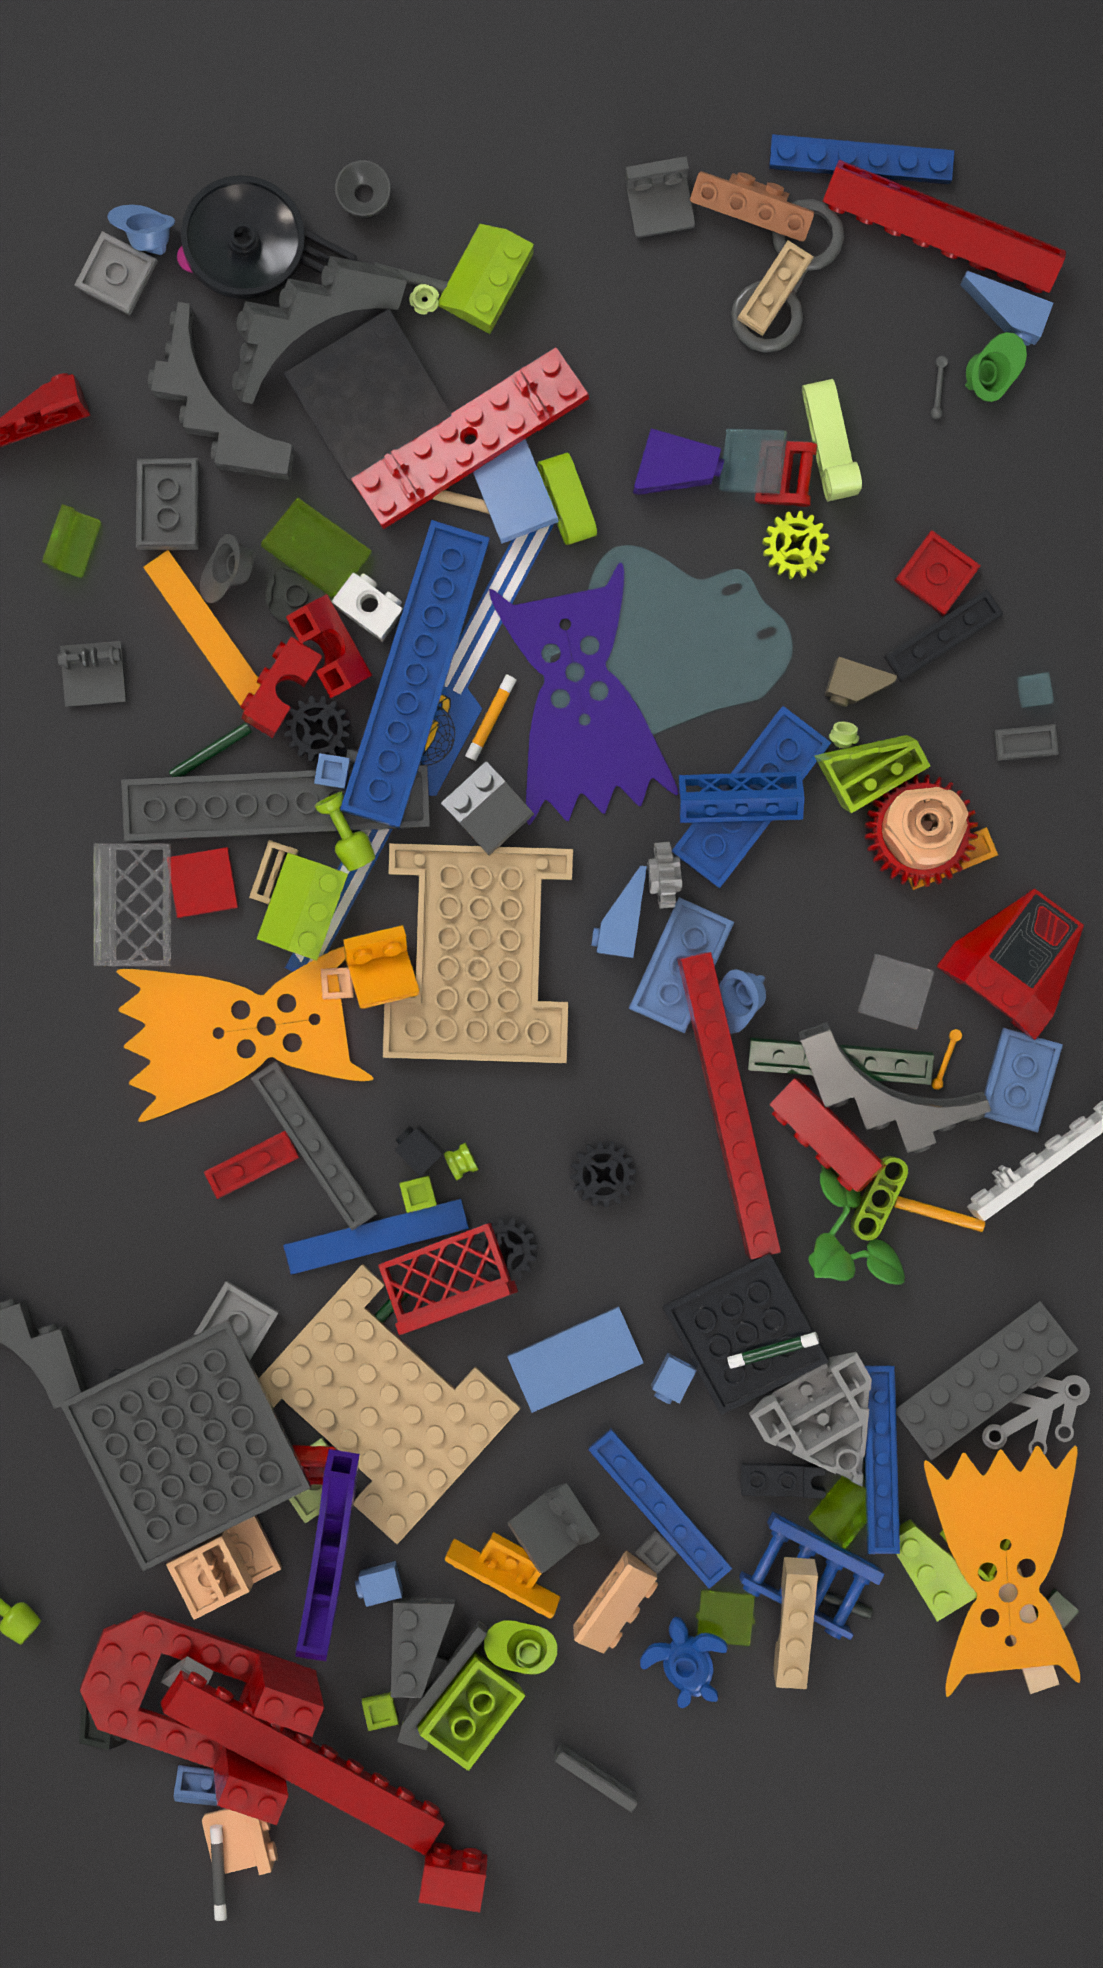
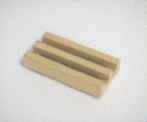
M269 840L249 898L269 904L285 852L297 856L299 850ZM275 848L279 851L264 895L262 896L258 893L273 849Z

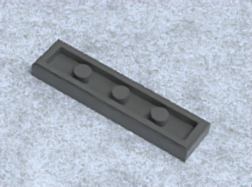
M479 1620L424 1690L422 1698H418L406 1713L402 1726L411 1732V1730L415 1729L487 1636L488 1629L484 1623Z

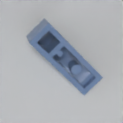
M970 271L966 272L960 285L1004 332L1015 333L1022 338L1026 346L1030 344L1035 345L1041 338L1053 302Z
M646 866L639 867L600 923V928H594L591 946L597 947L596 953L633 958Z

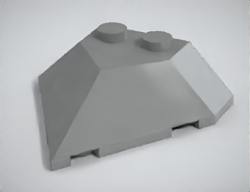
M857 1352L829 1357L830 1361L769 1391L749 1413L765 1442L784 1448L793 1455L834 1474H840L860 1486L863 1485V1457H865L869 1417L868 1401L872 1379Z

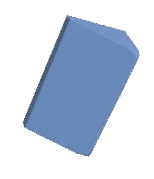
M178 1765L173 1795L176 1802L217 1806L214 1769Z

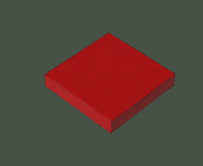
M931 530L895 581L944 616L981 565Z
M228 847L167 857L177 918L239 908Z

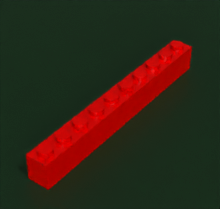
M703 952L678 958V966L745 1253L750 1259L760 1258L769 1252L772 1254L780 1253V1246L711 952Z
M182 1670L179 1672L161 1701L164 1714L423 1855L427 1854L445 1825L439 1813L440 1809L428 1800H425L424 1803L415 1799V1795L410 1790L402 1786L397 1789L389 1785V1780L377 1772H374L373 1775L363 1770L364 1767L356 1760L348 1758L346 1761L340 1758L335 1749L326 1744H322L320 1747L312 1742V1738L309 1735L297 1731L293 1732L288 1728L253 1717L250 1702L244 1701L242 1704L233 1699L234 1695L221 1686H218L217 1689L206 1684L207 1680L196 1672L188 1674Z

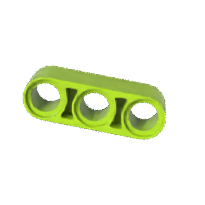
M567 452L539 461L537 463L538 471L559 521L557 526L564 543L570 545L596 536V523L570 454Z
M885 1156L881 1159L886 1165L896 1162L900 1168L899 1174L895 1178H887L884 1168L867 1185L861 1198V1204L855 1210L850 1223L851 1229L862 1240L869 1241L879 1236L908 1175V1167L900 1158ZM877 1190H884L887 1196L885 1203L881 1206H875L872 1203V1195ZM864 1218H871L874 1224L873 1229L869 1233H861L858 1227L859 1222Z

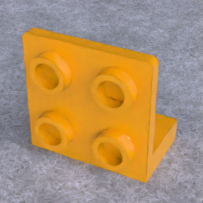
M403 925L343 940L345 960L361 1009L419 995V987L407 952L406 933Z

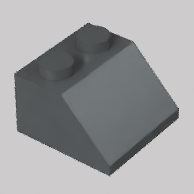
M487 762L480 766L441 802L451 816L489 856L534 815L507 782Z

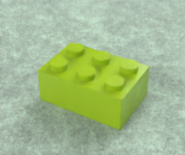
M474 1651L418 1723L417 1729L421 1737L469 1771L524 1699L525 1694L517 1682Z

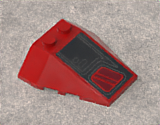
M1034 888L957 940L936 967L958 984L964 983L1011 1018L1010 1023L1033 1040H1036L1054 1016L1084 924Z

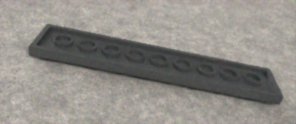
M427 765L419 766L400 829L430 827ZM349 769L346 789L353 769ZM316 770L121 780L124 841L338 832L330 815L319 813L315 808V804L337 792H342L345 795L346 790L315 785ZM342 811L351 831L399 829Z

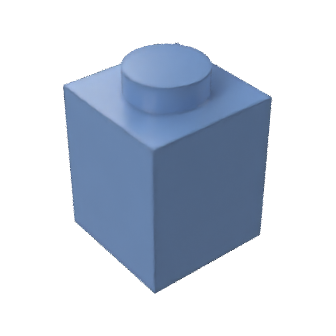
M667 1353L651 1384L652 1390L656 1391L654 1396L668 1404H671L672 1400L680 1404L696 1373L695 1366Z
M396 1561L360 1570L359 1580L355 1581L358 1598H364L366 1607L402 1598L404 1590Z

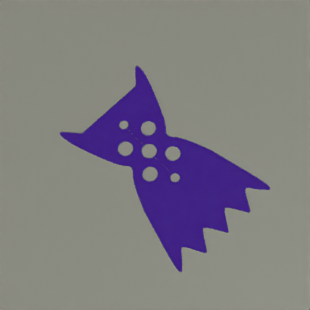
M621 562L617 565L607 585L601 588L517 605L511 604L499 593L489 589L490 599L507 631L528 662L544 676V684L536 700L529 734L526 805L534 815L527 821L528 825H531L537 816L544 800L550 802L566 821H569L577 798L581 793L604 814L616 786H619L638 806H642L648 784L652 778L671 793L678 795V789L670 769L642 712L623 684L606 668V661L614 645L623 597L624 568ZM562 619H569L571 622V627L567 631L559 626ZM593 636L598 640L599 649L595 654L587 655L582 652L580 643L584 637ZM555 644L559 647L561 655L556 662L549 663L542 658L541 651L545 645ZM573 662L581 664L585 670L583 678L577 682L569 680L565 674L567 666ZM601 681L607 685L608 695L605 699L595 700L590 696L589 689L594 682ZM563 689L569 693L570 702L566 707L557 708L552 704L551 695L555 690ZM583 713L590 716L591 721L588 725H581L579 722V717Z

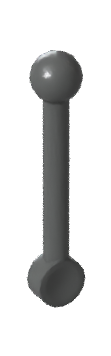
M939 356L935 361L938 373L934 408L930 412L934 419H939L942 416L940 403L944 368L948 364V359L945 356Z

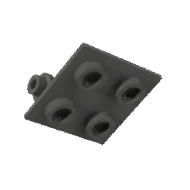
M121 641L60 646V653H58L57 657L59 666H62L65 707L126 702Z

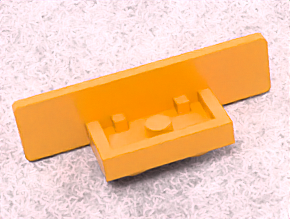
M495 1532L492 1533L481 1553L453 1539L444 1558L446 1562L479 1579L482 1583L499 1590L509 1598L530 1607L535 1612L550 1619L554 1616L560 1596L536 1583L541 1573L538 1572L522 1547Z

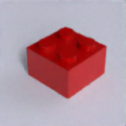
M435 1843L434 1846L430 1847L425 1856L419 1903L480 1913L486 1879L487 1855L482 1854V1851L475 1848H465L462 1851L452 1849L450 1845L445 1843Z

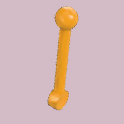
M957 1029L949 1033L950 1043L938 1075L932 1080L931 1085L935 1090L943 1087L942 1079L956 1041L962 1038L961 1031Z

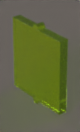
M701 1590L699 1612L696 1613V1618L698 1619L697 1635L710 1633L722 1638L727 1644L750 1646L752 1624L755 1623V1618L753 1617L755 1596L752 1594Z

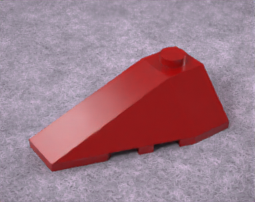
M62 373L53 376L51 382L43 384L0 417V447L91 416L80 383L74 374Z

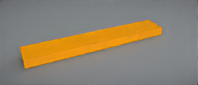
M169 550L143 567L241 706L248 693L250 692L255 695L260 687V684L256 683L257 675Z

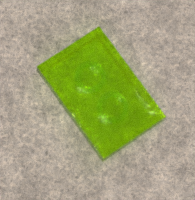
M298 497L261 542V547L333 599L351 574L358 572L372 552V550Z

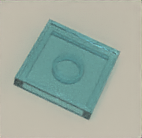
M727 429L723 455L725 461L721 471L719 489L723 492L780 494L788 433L785 430Z

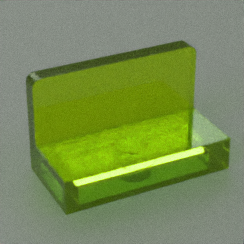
M62 504L42 562L49 568L82 578L93 550L101 521L78 513L73 507Z
M841 1476L809 1516V1520L831 1541L846 1549L867 1522L866 1488Z

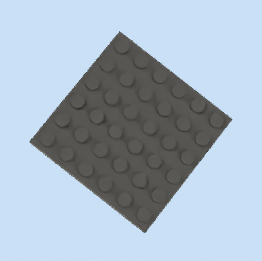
M229 1319L60 1403L142 1571L311 1488L308 1477Z

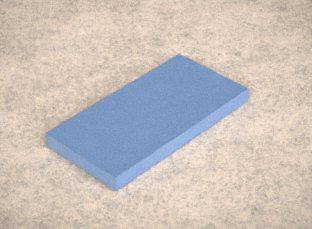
M678 897L675 908L672 910L629 1009L685 1033L691 1017L677 959L703 952H711L715 967L734 922Z
M619 1306L507 1355L532 1413L644 1363Z

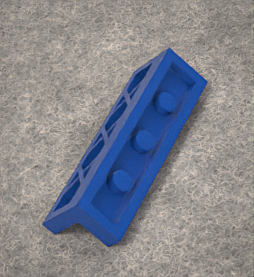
M801 772L679 775L680 823L803 819L805 797ZM782 783H795L796 789H783L779 785ZM760 784L764 788L762 790H752L748 786ZM720 785H730L733 789L731 791H722L718 787ZM686 786H700L703 788L700 792H686Z

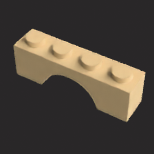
M784 1557L781 1583V1625L779 1638L775 1646L773 1667L775 1684L779 1688L807 1689L818 1581L815 1559Z

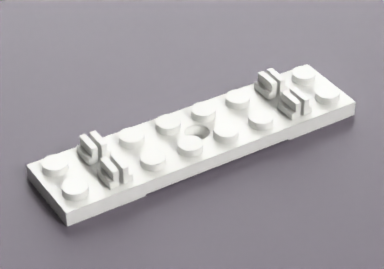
M1103 1101L1093 1108L1095 1113L1088 1118L1082 1116L1069 1125L1071 1130L1061 1137L1060 1134H1057L1044 1144L1046 1149L1038 1155L1033 1152L1020 1161L1021 1167L1016 1171L1012 1172L1011 1168L1003 1165L998 1167L999 1171L994 1170L992 1174L996 1178L994 1180L996 1185L989 1191L984 1188L971 1197L972 1203L967 1208L972 1215L982 1221H986L1031 1188L1037 1180L1103 1133Z

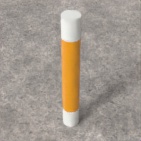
M507 674L505 675L465 757L476 762L517 681L515 678Z

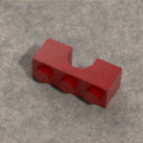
M327 594L286 616L300 644L311 640L316 642L323 650L325 664L316 672L330 698L372 676Z
M290 637L287 644L282 641L272 655L276 659L271 669L267 667L263 669L256 683L260 684V687L255 695L249 692L240 706L244 710L241 719L271 738L274 737L291 708L277 697L276 686L282 681L290 680L305 687L322 659V655L303 643L300 644L293 637Z

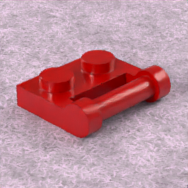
M762 441L755 502L758 504L809 507L811 496L808 494L813 455L817 454V444L794 441ZM794 454H801L796 493H789Z

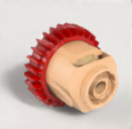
M918 775L912 777V784L905 781L901 784L900 788L898 786L893 788L891 794L888 792L881 796L884 799L883 802L875 799L872 804L878 810H869L867 812V815L874 819V821L866 822L864 825L865 828L872 829V833L864 836L865 840H873L874 844L867 848V851H877L878 854L872 861L878 862L882 860L884 864L880 871L883 872L890 868L892 870L889 877L891 880L898 874L902 875L900 882L902 885L906 883L908 878L912 879V887H917L920 879H923L925 887H929L931 878H934L936 884L939 885L942 883V874L950 880L953 878L951 868L961 872L963 867L959 861L961 860L965 863L970 861V857L965 854V851L973 852L976 849L975 846L969 844V840L972 841L978 838L977 834L970 833V829L976 828L978 822H969V818L976 812L975 810L967 811L966 806L970 803V800L962 801L960 796L963 791L959 790L956 793L952 791V782L945 788L941 787V777L932 784L930 783V775H926L923 782H919Z

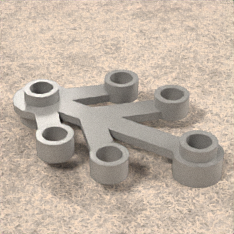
M1077 1375L1067 1376L1062 1381L1043 1377L1029 1389H1034L1038 1386L1057 1392V1394L1048 1399L1025 1393L1020 1394L1010 1403L1031 1409L1001 1426L997 1424L987 1426L982 1434L983 1443L990 1449H1000L1005 1445L1008 1436L1038 1419L1034 1438L1029 1443L1028 1451L1032 1454V1445L1039 1442L1044 1447L1043 1453L1045 1455L1047 1452L1046 1438L1053 1410L1063 1404L1061 1424L1055 1429V1437L1060 1442L1070 1441L1074 1436L1072 1425L1076 1408L1085 1403L1090 1394L1088 1383ZM1071 1385H1077L1080 1388L1078 1396H1072L1069 1393L1068 1389ZM1061 1427L1069 1429L1070 1436L1064 1439L1059 1436L1058 1431ZM991 1431H998L1001 1435L1000 1441L992 1442L989 1439V1433Z

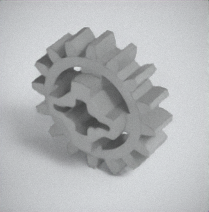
M670 842L654 843V859H648L647 863L650 894L657 893L660 909L675 908V894L681 891L682 888L679 856L673 857Z

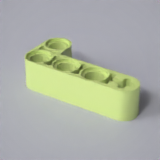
M829 379L802 385V395L812 441L817 444L816 460L827 502L858 495L862 489L861 474L858 463L852 461L834 380Z

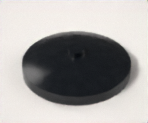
M239 175L216 180L196 194L188 205L182 220L181 241L188 266L205 286L227 297L252 299L278 290L287 283V279L294 275L302 260L305 233L303 221L296 205L283 190L264 179Z

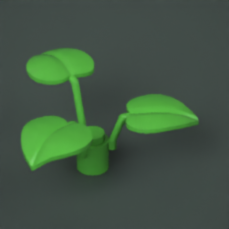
M821 1165L820 1184L823 1193L831 1203L838 1207H843V1212L829 1233H822L817 1237L814 1252L809 1255V1263L814 1270L815 1278L848 1281L855 1274L853 1260L865 1257L868 1258V1269L878 1279L894 1285L903 1284L905 1276L901 1262L889 1244L882 1240L873 1239L867 1244L868 1251L863 1250L850 1255L834 1235L849 1214L850 1207L857 1208L860 1206L861 1194L854 1189L848 1191L837 1180L840 1175L832 1167L826 1169Z

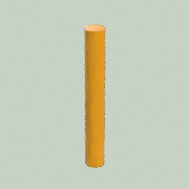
M898 1196L894 1203L895 1208L983 1232L985 1227V1221L901 1196Z

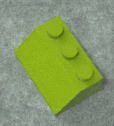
M479 224L447 287L439 298L438 306L491 334L533 256L534 244L507 229Z
M287 853L257 939L317 961L348 873Z

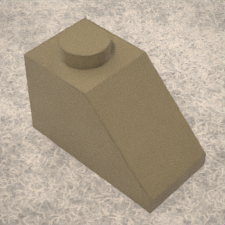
M838 657L834 663L824 695L831 697V703L847 707L848 703L853 705L891 686L896 681L897 675Z

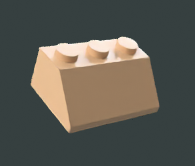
M626 1550L574 1623V1640L603 1654L608 1647L613 1649L622 1637L623 1633L620 1632L626 1622L631 1624L640 1611L638 1605L644 1596L649 1598L657 1588V1574L648 1565Z

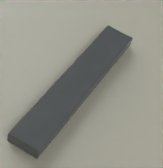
M275 1061L251 1077V1080L350 1229L353 1231L377 1215L378 1212L279 1063Z

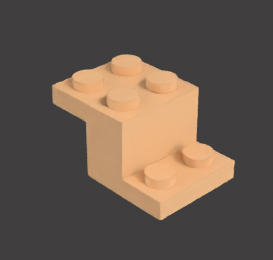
M257 1515L197 1544L194 1549L166 1563L194 1620L250 1592L255 1582L282 1569V1565Z

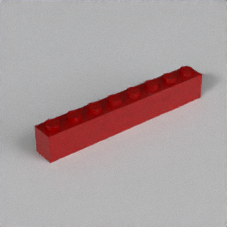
M841 160L838 161L822 201L827 203L829 209L834 212L843 214L847 211L856 215L858 221L864 224L872 225L874 222L884 226V230L891 235L901 236V234L913 238L912 241L921 247L928 248L931 245L941 249L940 252L946 257L952 259L961 257L968 260L969 265L976 269L986 270L988 268L998 272L997 276L1006 281L1013 282L1016 279L1026 283L1025 287L1036 293H1042V291L1050 293L1066 256V251Z

